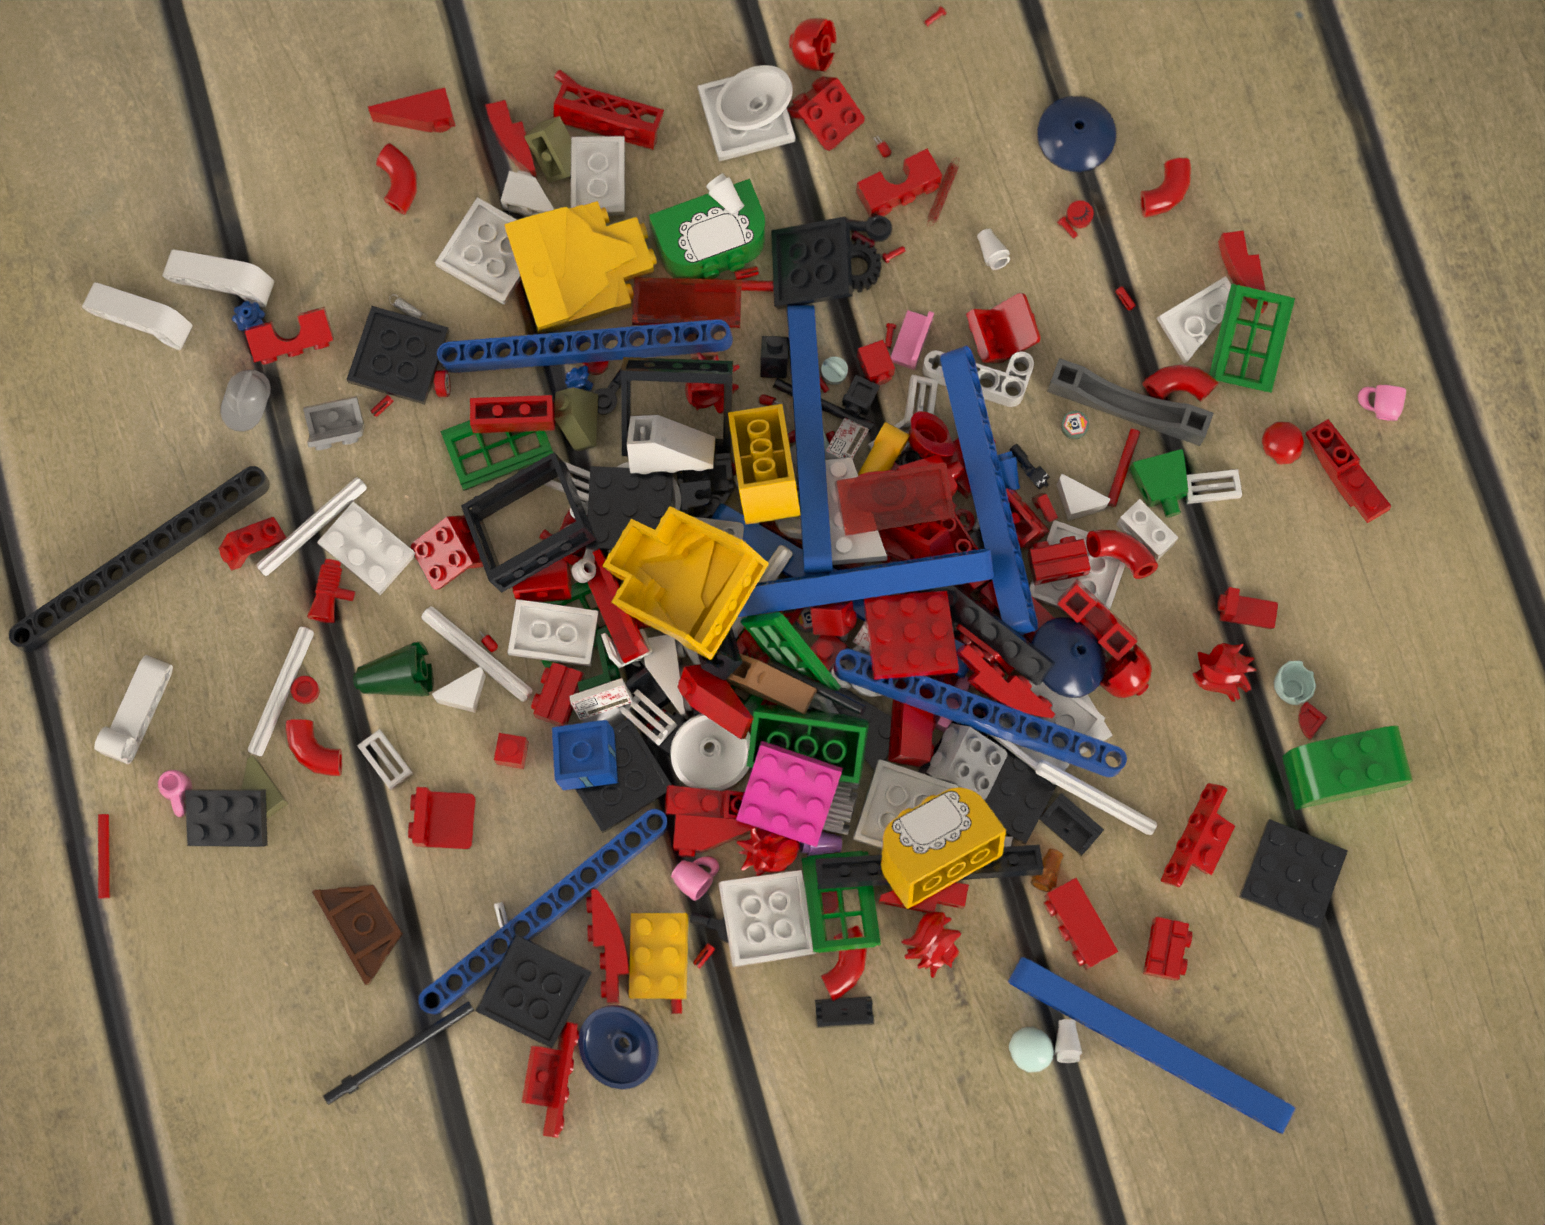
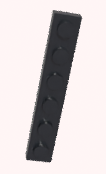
M958 585L917 590L919 593L947 591L951 618L995 650L1004 661L1036 686L1041 685L1056 663Z

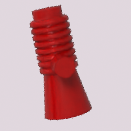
M325 559L324 564L321 565L315 590L316 596L307 615L309 619L324 623H334L335 598L353 602L355 591L339 588L342 575L341 562Z

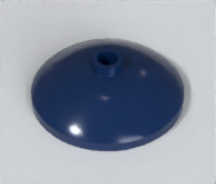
M1083 96L1064 97L1052 103L1042 114L1037 129L1038 144L1044 156L1055 166L1071 172L1092 170L1104 163L1113 151L1117 134L1115 122L1109 111L1099 102ZM1081 124L1083 129H1076L1074 125Z
M1067 617L1051 619L1038 628L1033 636L1032 644L1056 662L1043 680V683L1053 692L1068 698H1079L1093 692L1103 680L1106 669L1103 648L1098 643L1094 634L1082 623H1077L1074 619Z
M621 1005L604 1006L589 1015L580 1029L578 1039L580 1057L588 1072L600 1083L614 1089H631L645 1082L654 1072L659 1057L658 1041L651 1025L635 1010ZM624 1037L629 1041V1045L624 1042Z

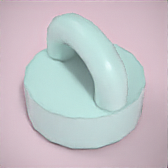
M839 357L825 359L821 367L822 378L831 385L842 383L848 374L846 362Z

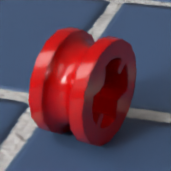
M967 509L956 510L954 513L960 520V517L964 516L966 517V522L970 524L968 527L964 525L969 534L975 523L974 515Z

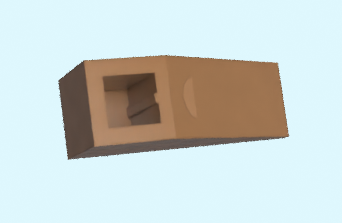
M740 654L743 663L727 678L734 687L805 715L817 691L816 688L759 660Z

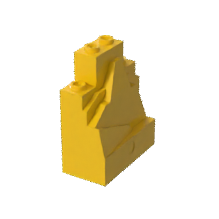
M596 201L569 209L566 206L504 224L539 334L551 333L631 307V299L635 298L631 284H625L624 281L653 273V264H657L653 249H647L645 239L649 237L644 223L639 224L638 218L634 217L606 226V223L610 222L606 208H600L599 202Z
M669 506L655 530L631 519L613 550L609 553L603 567L615 577L624 581L617 590L612 603L625 613L677 639L685 647L712 660L769 563L743 540Z

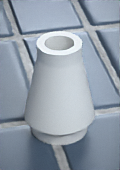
M723 173L706 186L709 190L708 194L731 215H734L744 207L730 177L726 178Z
M991 229L981 231L977 238L980 242L985 264L990 266L992 270H997L1007 265L1010 261L1009 250L993 234Z
M1071 1019L1059 1020L1054 1055H1057V1061L1061 1063L1079 1062L1082 1049L1076 1029V1021Z

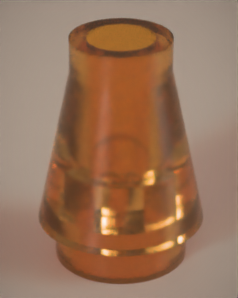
M1052 848L1048 849L1047 854L1042 859L1043 875H1031L1032 880L1030 883L1032 886L1044 892H1050L1052 888L1057 886L1061 862L1064 857L1060 851Z

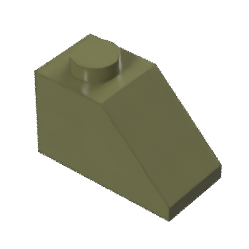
M560 116L539 122L524 138L548 183L569 177L571 175L572 139Z
M575 387L556 392L554 402L555 420L573 449L581 451L596 447L598 394Z
M253 755L247 759L242 789H266L268 819L289 803L258 759Z

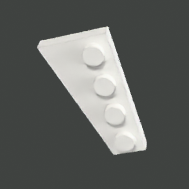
M852 458L825 460L832 565L887 560V555L872 514L858 510L851 501L849 495L850 486L853 480L858 477Z

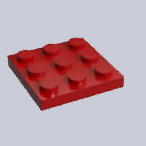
M947 591L864 598L863 604L874 680L958 672L959 666Z

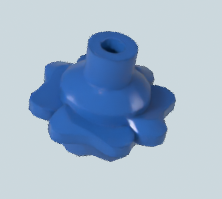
M245 301L241 306L234 308L236 315L232 317V321L237 324L240 331H244L246 328L263 324L261 319L265 317V313L260 310L257 302L251 304L249 301Z
M588 366L574 367L566 374L565 384H567L568 388L575 387L585 391L592 389L593 383L588 380Z

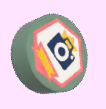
M1080 411L1067 413L1061 423L1063 434L1070 439L1082 438L1089 428L1087 416Z

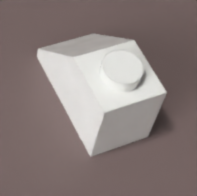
M509 171L501 198L503 210L526 216L554 210L535 177L525 171H517V173Z

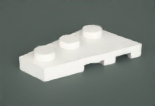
M1226 276L1157 317L1158 322L1184 364L1193 356L1194 352L1223 319L1231 286Z

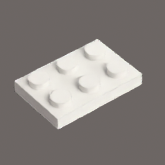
M624 136L571 137V208L598 201L600 208H606L608 216L625 215Z
M355 502L351 503L317 542L379 595L387 589L415 557V552Z
M516 599L508 655L591 667L599 611Z

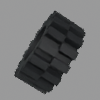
M856 240V244H853L850 241L851 259L856 257L862 258L868 266L865 273L861 275L852 274L853 291L858 289L859 293L863 292V288L869 290L872 284L875 285L881 273L880 253H876L877 249L874 246L870 248L869 242L861 244V240Z

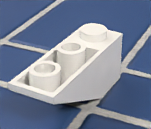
M669 635L648 638L652 653L644 657L645 666L679 713L689 720V711H692L693 707L689 705L677 688L684 669L682 658L686 657V651L677 639Z

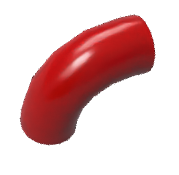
M388 143L381 150L376 161V165L388 173L391 180V187L383 200L392 209L405 215L410 209L417 193V174L411 160L396 146Z
M1175 158L1168 160L1164 163L1165 178L1158 188L1141 191L1140 201L1143 217H1153L1169 212L1183 200L1190 187V159Z
M1184 364L1163 367L1143 381L1145 390L1153 398L1164 400L1172 392L1183 391L1194 396L1199 402L1203 401L1219 384L1214 377L1199 367Z
M1093 530L1087 534L1086 546L1092 557L1109 556L1118 559L1127 566L1135 579L1145 578L1154 573L1158 568V563L1147 547L1129 534L1118 530Z
M305 719L287 720L286 735L288 747L298 763L313 773L341 776L343 767L342 750L326 748L318 743L314 736V721Z
M859 925L847 929L848 938L863 937ZM842 932L834 936V940L843 939ZM866 948L839 951L838 961L834 968L821 975L832 1001L842 997L856 986L865 970Z

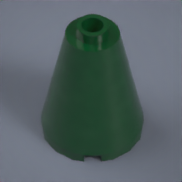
M420 641L413 642L359 666L356 673L353 674L355 688L360 689L363 694L429 696L428 692L433 691L434 677L432 664H426L424 656L429 655L425 645Z

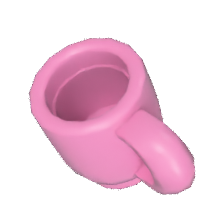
M1377 385L1376 388L1367 386L1359 391L1358 402L1364 409L1375 412L1377 419L1397 421L1404 407L1406 389L1392 385ZM1372 392L1376 393L1374 407L1370 405L1368 400L1369 394Z
M168 770L160 776L158 789L166 799L171 801L175 815L183 817L186 813L184 803L186 799L185 790L192 789V782L185 773L178 770Z
M708 856L700 857L694 862L683 860L673 870L671 878L684 894L696 901L711 886L713 877L719 871V863L715 858ZM698 865H705L709 867L711 870L710 873H708Z

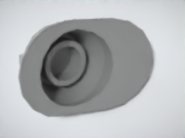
M244 370L234 375L228 382L220 413L222 420L229 428L244 432L255 427L261 420L271 390L269 380L263 373L257 370Z

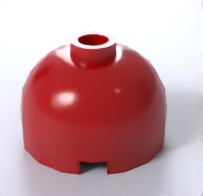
M809 18L802 21L789 38V48L792 49L795 61L803 68L811 71L824 72L830 67L835 52L829 53L831 43L836 44V29L833 21L825 18Z
M1137 644L1119 661L1112 656L1106 662V669L1108 670L1105 672L1100 686L1112 696L1117 698H1128L1135 694L1140 696L1148 689L1152 665L1149 657Z

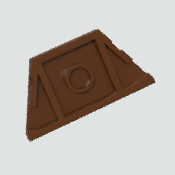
M364 885L359 887H340L337 889H316L312 891L366 986L369 985L403 935L375 885Z

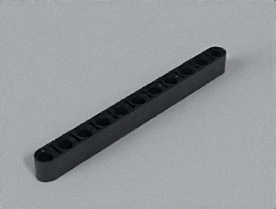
M257 466L245 468L16 623L9 631L10 642L24 652L36 650L263 496L270 487L268 477ZM253 477H261V481L258 485H249V482ZM238 492V497L235 501H227L229 493ZM215 507V513L211 517H204V512L207 508ZM185 523H193L192 529L189 532L181 533V528ZM163 538H169L168 546L159 549V541ZM145 553L146 560L141 564H135L136 557ZM118 569H123L122 577L118 580H112L113 573ZM94 585H100L99 592L94 596H90V588ZM72 600H76V608L67 612V604ZM53 616V623L49 627H43L44 619ZM25 632H30L29 640L25 643H20V636Z

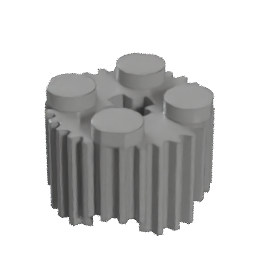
M838 782L823 830L848 835L850 825L845 823L850 822L854 813L858 793L853 792V789L857 790L859 783Z

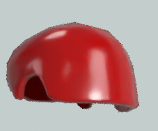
M1275 422L1265 429L1262 436L1263 450L1277 464H1292L1301 457L1304 450V440L1301 430L1291 422Z

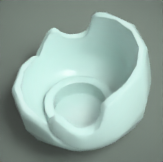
M1300 660L1288 661L1278 670L1274 678V689L1277 695L1288 704H1304L1313 697L1316 689L1314 672L1306 669Z
M1021 1028L1013 1034L1009 1044L1013 1061L1019 1068L1028 1073L1042 1071L1053 1060L1054 1048L1051 1039L1038 1028Z

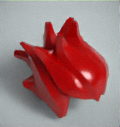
M700 352L697 353L699 360H708ZM718 355L713 357V360H719ZM733 364V373L740 368L739 364ZM686 383L685 395L687 401L697 411L714 405L719 414L724 412V384ZM733 383L734 394L739 389V385Z
M1217 644L1210 654L1197 652L1201 669L1192 674L1196 684L1202 689L1226 694L1231 702H1235V698L1237 700L1240 699L1238 687L1245 692L1251 690L1245 674L1246 672L1256 671L1255 668L1248 665L1254 658L1245 657L1238 653L1244 644Z
M754 827L750 829L751 838L749 840L737 841V844L745 849L740 851L739 854L747 856L741 870L744 871L754 865L756 876H761L765 872L776 873L786 870L795 861L800 849V844L797 840L761 828L755 830Z
M933 911L924 915L918 923L915 934L901 941L903 945L915 947L907 949L908 953L904 955L905 959H922L917 965V969L923 967L927 969L930 967L931 978L935 977L937 970L944 964L952 968V962L959 955V950L954 942L961 936V932L944 928L952 920L951 917H946L944 912Z

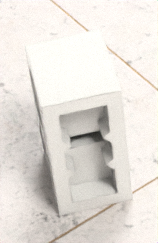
M1140 499L1120 517L1116 524L1123 533L1129 534L1143 543L1156 561L1178 539Z

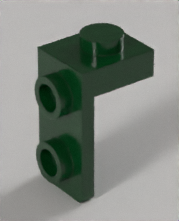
M601 634L596 635L603 674L579 681V692L621 679L618 667L614 665V662L608 656Z

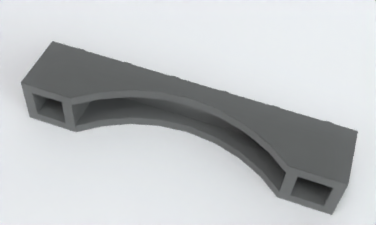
M1061 358L1058 360L1047 392L1198 446L1205 439L1214 414L1190 404L1165 401L1130 391L1103 379L1086 367Z

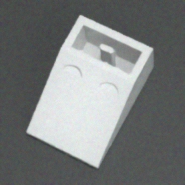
M659 415L630 416L627 439L630 473L649 474L659 471L674 473L679 470L704 471L706 469H713L715 437Z

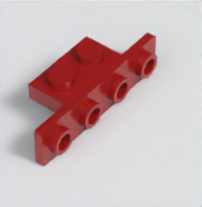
M1208 783L1201 792L1196 808L1189 817L1188 824L1176 844V849L1164 869V874L1161 878V882L1164 884L1181 887L1191 865L1205 874H1213L1235 828V825L1217 814L1228 790L1223 785Z
M565 1023L559 1036L557 1049L531 1046L521 1103L547 1107L543 1136L558 1138L559 1133L564 1127V1104L569 1098L568 1080L574 1068L573 1050L579 1039L577 1023Z

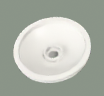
M762 65L746 69L732 77L721 89L716 101L717 114L726 126L733 129L752 130L763 127L779 117L788 106L793 92L791 80L785 71L775 66Z
M699 714L694 716L680 727L671 744L670 758L676 775L690 788L717 791L730 788L739 782L749 769L746 766L750 733L748 732L746 739L741 740L705 715ZM708 742H712V743H713V745H712L711 748H709V749H705V748H704V745H705L706 743H708Z

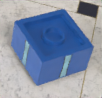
M607 720L552 727L554 776L556 783L563 791L618 783L614 729Z

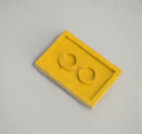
M631 913L630 999H687V913Z

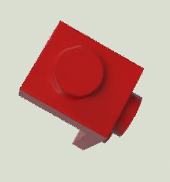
M270 517L229 532L218 549L222 560L233 571L241 568L250 554L281 543L286 539V535L276 519Z
M1229 587L1224 594H1220L1217 608L1221 611L1220 621L1273 629L1275 627L1278 609L1277 602L1240 596V589Z

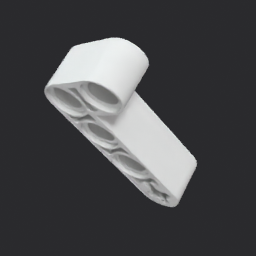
M171 250L162 275L165 279L174 283L237 294L251 304L257 302L259 307H266L275 282L262 269L253 264L180 250Z
M96 282L93 283L82 305L83 309L95 316L152 334L164 344L178 350L182 349L193 326L180 313L169 306Z
M931 351L924 359L923 375L926 378L938 380V384L946 386L940 356L944 352ZM1022 351L1016 352L1009 361L1006 373L976 363L979 380L989 379L993 382V386L989 388L981 385L984 399L1008 407L1020 404L1034 366L1031 355ZM934 363L939 364L937 370L932 369ZM1023 363L1027 370L1023 372L1015 369L1014 364ZM1014 387L1018 390L1019 394L1017 396H1010L1005 389Z
M148 655L141 659L111 727H103L95 742L96 751L125 764L132 762L173 670L171 664Z

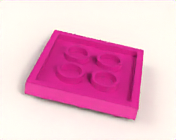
M762 741L736 820L817 847L843 768Z

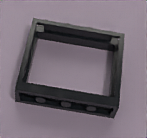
M623 357L621 369L622 456L628 457L627 439L631 416V381L724 384L723 439H715L714 454L730 453L731 455V430L728 413L732 412L733 361Z
M555 452L545 458H541L538 462L518 471L517 474L503 482L497 483L494 487L461 505L487 578L501 593L596 540L568 467ZM559 477L576 522L499 565L483 519Z

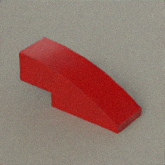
M506 100L486 104L485 107L493 132L509 159L520 171L530 173L537 180L530 148L524 138L526 133L523 122L512 124Z
M1244 230L1222 233L1218 245L1223 262L1233 283L1266 291L1259 254L1248 255ZM1243 297L1246 300V302L1256 311L1258 300L1249 297ZM1263 301L1261 313H1264L1269 305L1268 302Z
M953 883L910 907L908 910L923 913L935 912L936 904L963 909L966 903L969 884ZM894 890L879 897V904L907 909Z

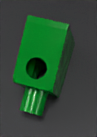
M1183 449L1133 462L1129 471L1147 506L1162 505L1166 518L1180 514L1181 510L1177 500L1185 498L1188 493Z

